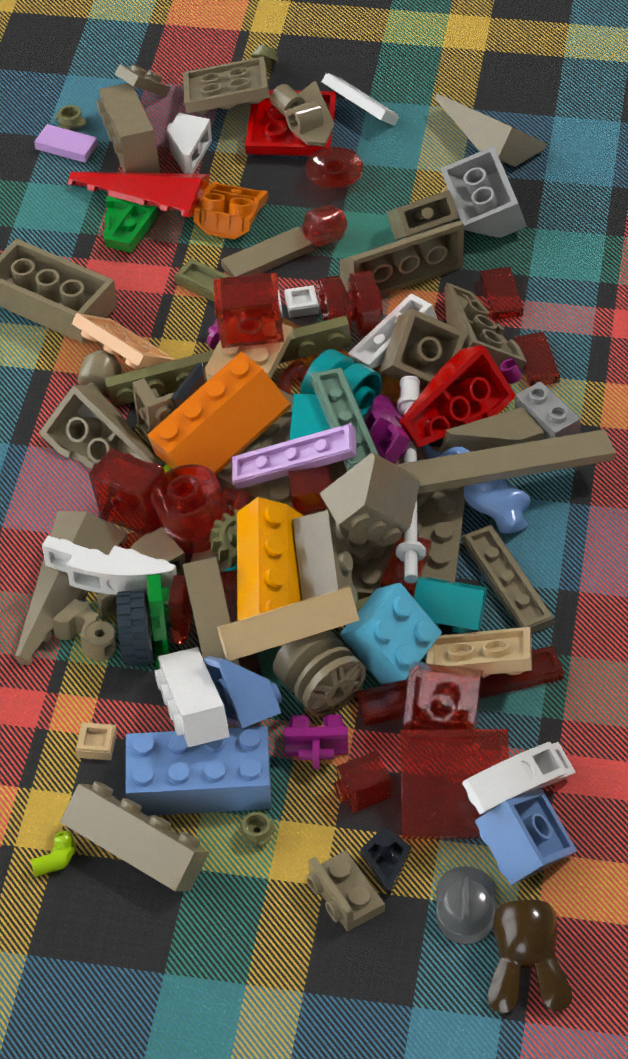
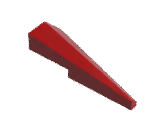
M71 172L68 185L87 187V190L93 192L97 191V189L108 191V196L140 205L160 207V210L166 212L170 211V209L181 211V216L191 217L194 215V209L197 207L204 190L209 186L210 174Z

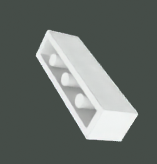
M198 647L158 656L160 669L154 670L159 691L161 690L164 704L167 705L170 719L173 720L177 736L183 735L188 747L230 737L223 702Z

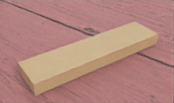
M345 587L218 626L217 630L225 658L231 661L359 621V616L351 588Z

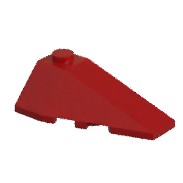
M484 345L463 348L441 367L401 418L399 424L415 448H420L443 438L448 429L499 414L515 398L516 394Z

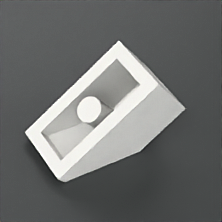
M178 113L173 123L168 124L166 139L169 140L172 156L184 174L194 173L212 142L210 119Z

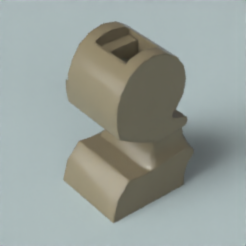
M75 598L52 619L54 635L58 639L71 640L78 632H81L82 651L90 659L104 661L110 659L116 653L117 646L114 627L110 623L99 621V614L92 610L89 602H82Z

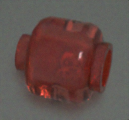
M331 204L308 211L302 224L304 237L317 247L340 241L347 229L345 214L342 210L337 209Z

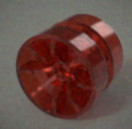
M371 270L350 273L348 291H346L339 275L318 279V298L322 322L346 316L350 335L351 321H353L360 337L368 335L382 322L383 307L381 295Z
M182 465L166 472L158 479L151 492V502L162 527L184 553H200L210 550L212 543L209 541L214 521H222L224 513L232 517L215 473L202 465Z

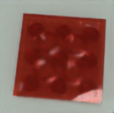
M508 729L400 730L402 839H481L479 828L474 820L485 813L479 814L476 807L470 802L462 782L481 771L509 759Z

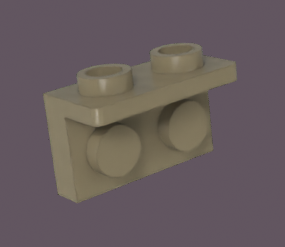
M142 378L132 382L137 425L153 450L147 434L176 410L171 400L174 393L160 397L155 388L151 389L146 380Z
M347 851L321 864L316 857L308 860L309 874L306 875V879L315 895H322L326 901L327 912L334 922L340 921L347 932L385 912V903Z

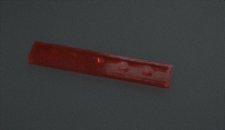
M548 646L532 650V671H525L519 675L501 673L490 674L485 678L458 677L447 682L428 680L427 675L357 691L356 700L364 724L368 726L564 679V670L554 646Z

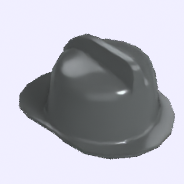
M468 866L456 867L445 872L439 879L436 889V919L439 929L451 941L464 945L478 943L486 938L493 929V916L495 914V889L493 881L486 873Z

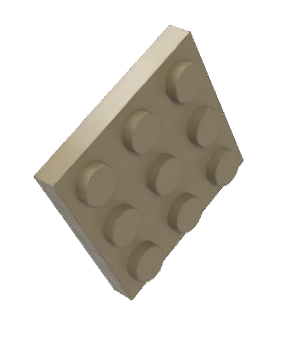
M264 56L183 72L184 104L187 114L194 113L200 115L207 113L210 109L220 107L222 109H231L240 103L249 102L256 104L264 101L265 98H270Z

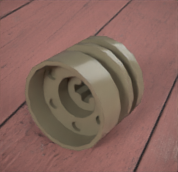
M331 630L283 644L273 663L274 674L295 694V697L312 716L317 717L332 714L344 707L359 691L366 677V667L348 648L344 647L342 641Z

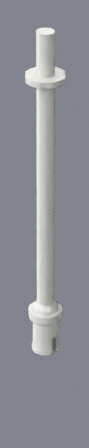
M404 376L400 380V398L397 401V410L403 416L419 397L420 381L415 376ZM411 440L409 441L408 450L404 455V463L417 461V448H415ZM417 499L411 526L404 532V542L396 547V556L404 562V580L407 583L417 582L418 561L423 560L426 556V548L420 542H417Z

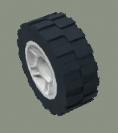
M145 589L117 592V623L124 665L126 667L153 664V634L147 592Z

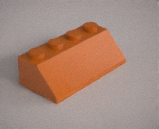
M241 351L148 433L147 436L155 454L194 489L199 491L232 461L233 456L239 455L291 408V404L263 368Z

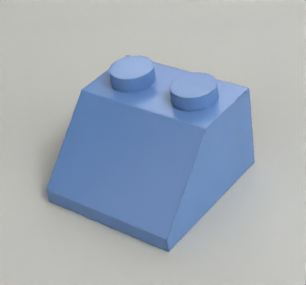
M213 656L203 658L223 702L228 724L245 728L281 713L278 704L282 702V698L275 683L271 684L269 679L226 659Z
M542 788L508 799L474 820L479 828L481 839L489 846L497 861L499 871L507 878L510 886L539 873L577 852Z

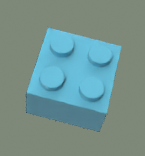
M401 583L377 588L357 612L359 621L347 624L339 635L381 684L406 680L442 632Z

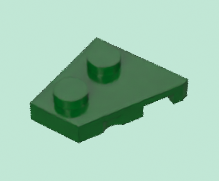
M107 196L105 201L107 206V212L105 213L106 228H104L105 246L132 253L158 217L157 207L140 205Z
M160 574L146 576L157 668H160L158 656L169 654L167 628H173L172 610L168 608L171 607L169 587L162 588Z

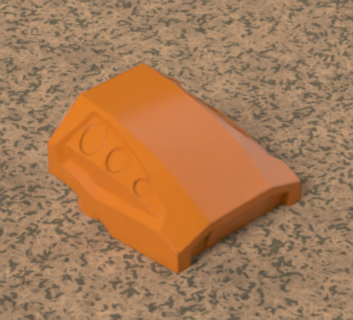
M213 181L204 190L200 202L194 209L193 221L207 235L235 240L250 231L251 224L267 201L268 191L247 189Z

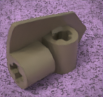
M313 81L299 93L295 92L287 84L277 86L271 93L270 103L286 117L290 130L306 145L325 147L333 131L334 122L317 82Z

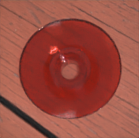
M328 147L318 150L306 162L308 178L316 185L324 188L336 189L347 187L355 183L363 173V162L360 156L354 151L342 147Z

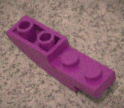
M381 394L375 397L363 419L378 455L396 464L398 459L406 454L410 438L399 424L402 416L388 396Z

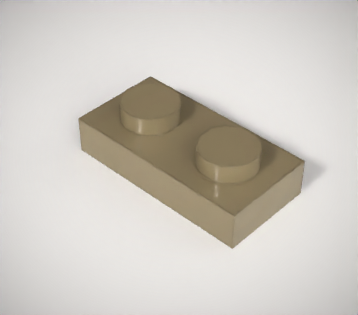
M119 64L115 75L132 86L164 97L167 96L171 88L162 82L163 77L152 70L146 71L134 64L130 68Z

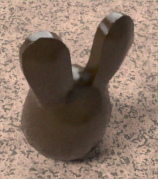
M516 900L501 904L493 916L494 935L500 961L488 990L489 1006L493 1011L500 1014L513 1011L519 1000L522 968H534L544 1005L552 1011H562L568 1008L572 1002L571 987L555 958L557 940V917L555 910L549 903L539 900Z

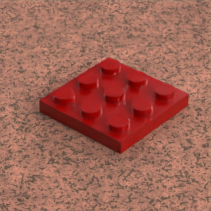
M320 91L334 122L337 101L336 92ZM265 98L260 103L251 104L245 141V154L330 156L333 131L325 147L306 145L290 130L286 117L270 103V98Z

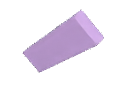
M350 423L233 456L232 484L237 489L357 457L356 429Z

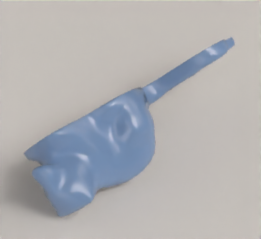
M429 444L422 446L423 452L428 459L470 452L463 447H452L443 452H436ZM505 479L464 487L466 502L475 510L491 516L497 524L499 533H515L528 527V523L524 520L522 514L528 509L531 499L528 494L511 486Z

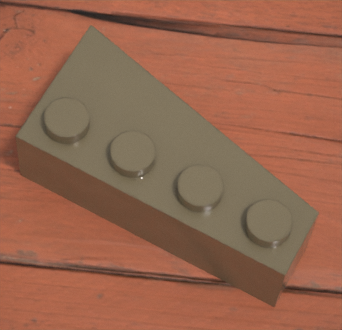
M129 83L99 89L100 100H96L99 117H102L104 128L107 129L109 140L113 143L114 151L117 153L123 173H161L154 129L134 87Z

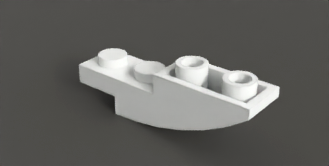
M47 536L42 544L45 566L68 573L69 585L76 588L117 595V592L145 589L148 595L146 575L160 574L162 588L169 587V592L175 591L178 586L176 565L164 559H155L140 554L133 549H124L114 545L110 554L106 555L97 549H88L73 544L67 539H57L51 536Z
M547 742L481 771L464 780L462 784L468 793L470 802L476 807L479 814H483L508 799L565 780L576 772L559 742L553 744Z

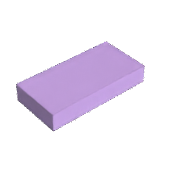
M47 124L34 141L37 150L86 163L98 146L97 137Z

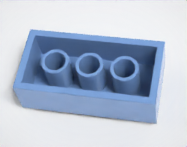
M268 726L228 728L230 737L188 747L184 736H177L176 731L126 734V798L141 805L142 809L140 812L147 816L272 809Z

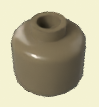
M97 350L86 355L83 359L77 377L78 384L92 385L103 396H108L105 378L121 374V365L113 354Z

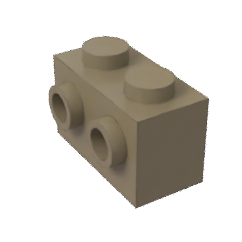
M450 190L386 212L395 240L421 233V231L429 228L433 229L448 224L449 221L459 218Z

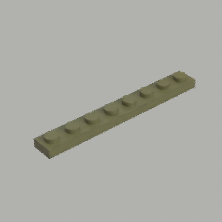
M346 316L293 329L294 335L279 364L323 353L328 349L336 350L352 345L349 323ZM214 350L105 378L112 405L115 407L135 402L132 382L142 378L146 380L151 389L155 388L159 395L176 391L198 362L204 363L206 367Z

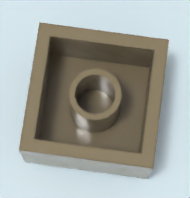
M411 308L397 318L379 373L398 381L404 376H415L420 381L419 390L423 391L441 367L462 349L467 333Z

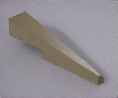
M57 511L50 535L57 539H67L73 544L88 549H97L106 555L110 554L114 545H124L128 539L126 532L88 511ZM44 559L15 655L20 665H30L33 662L32 655L41 643H48L52 638V619L75 598L80 601L87 593V590L70 586L68 573L45 566Z

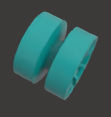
M335 349L324 351L309 367L301 384L300 394H316L311 383L312 373L342 368L362 417H364L375 397L381 393V375L361 363H355L352 358Z

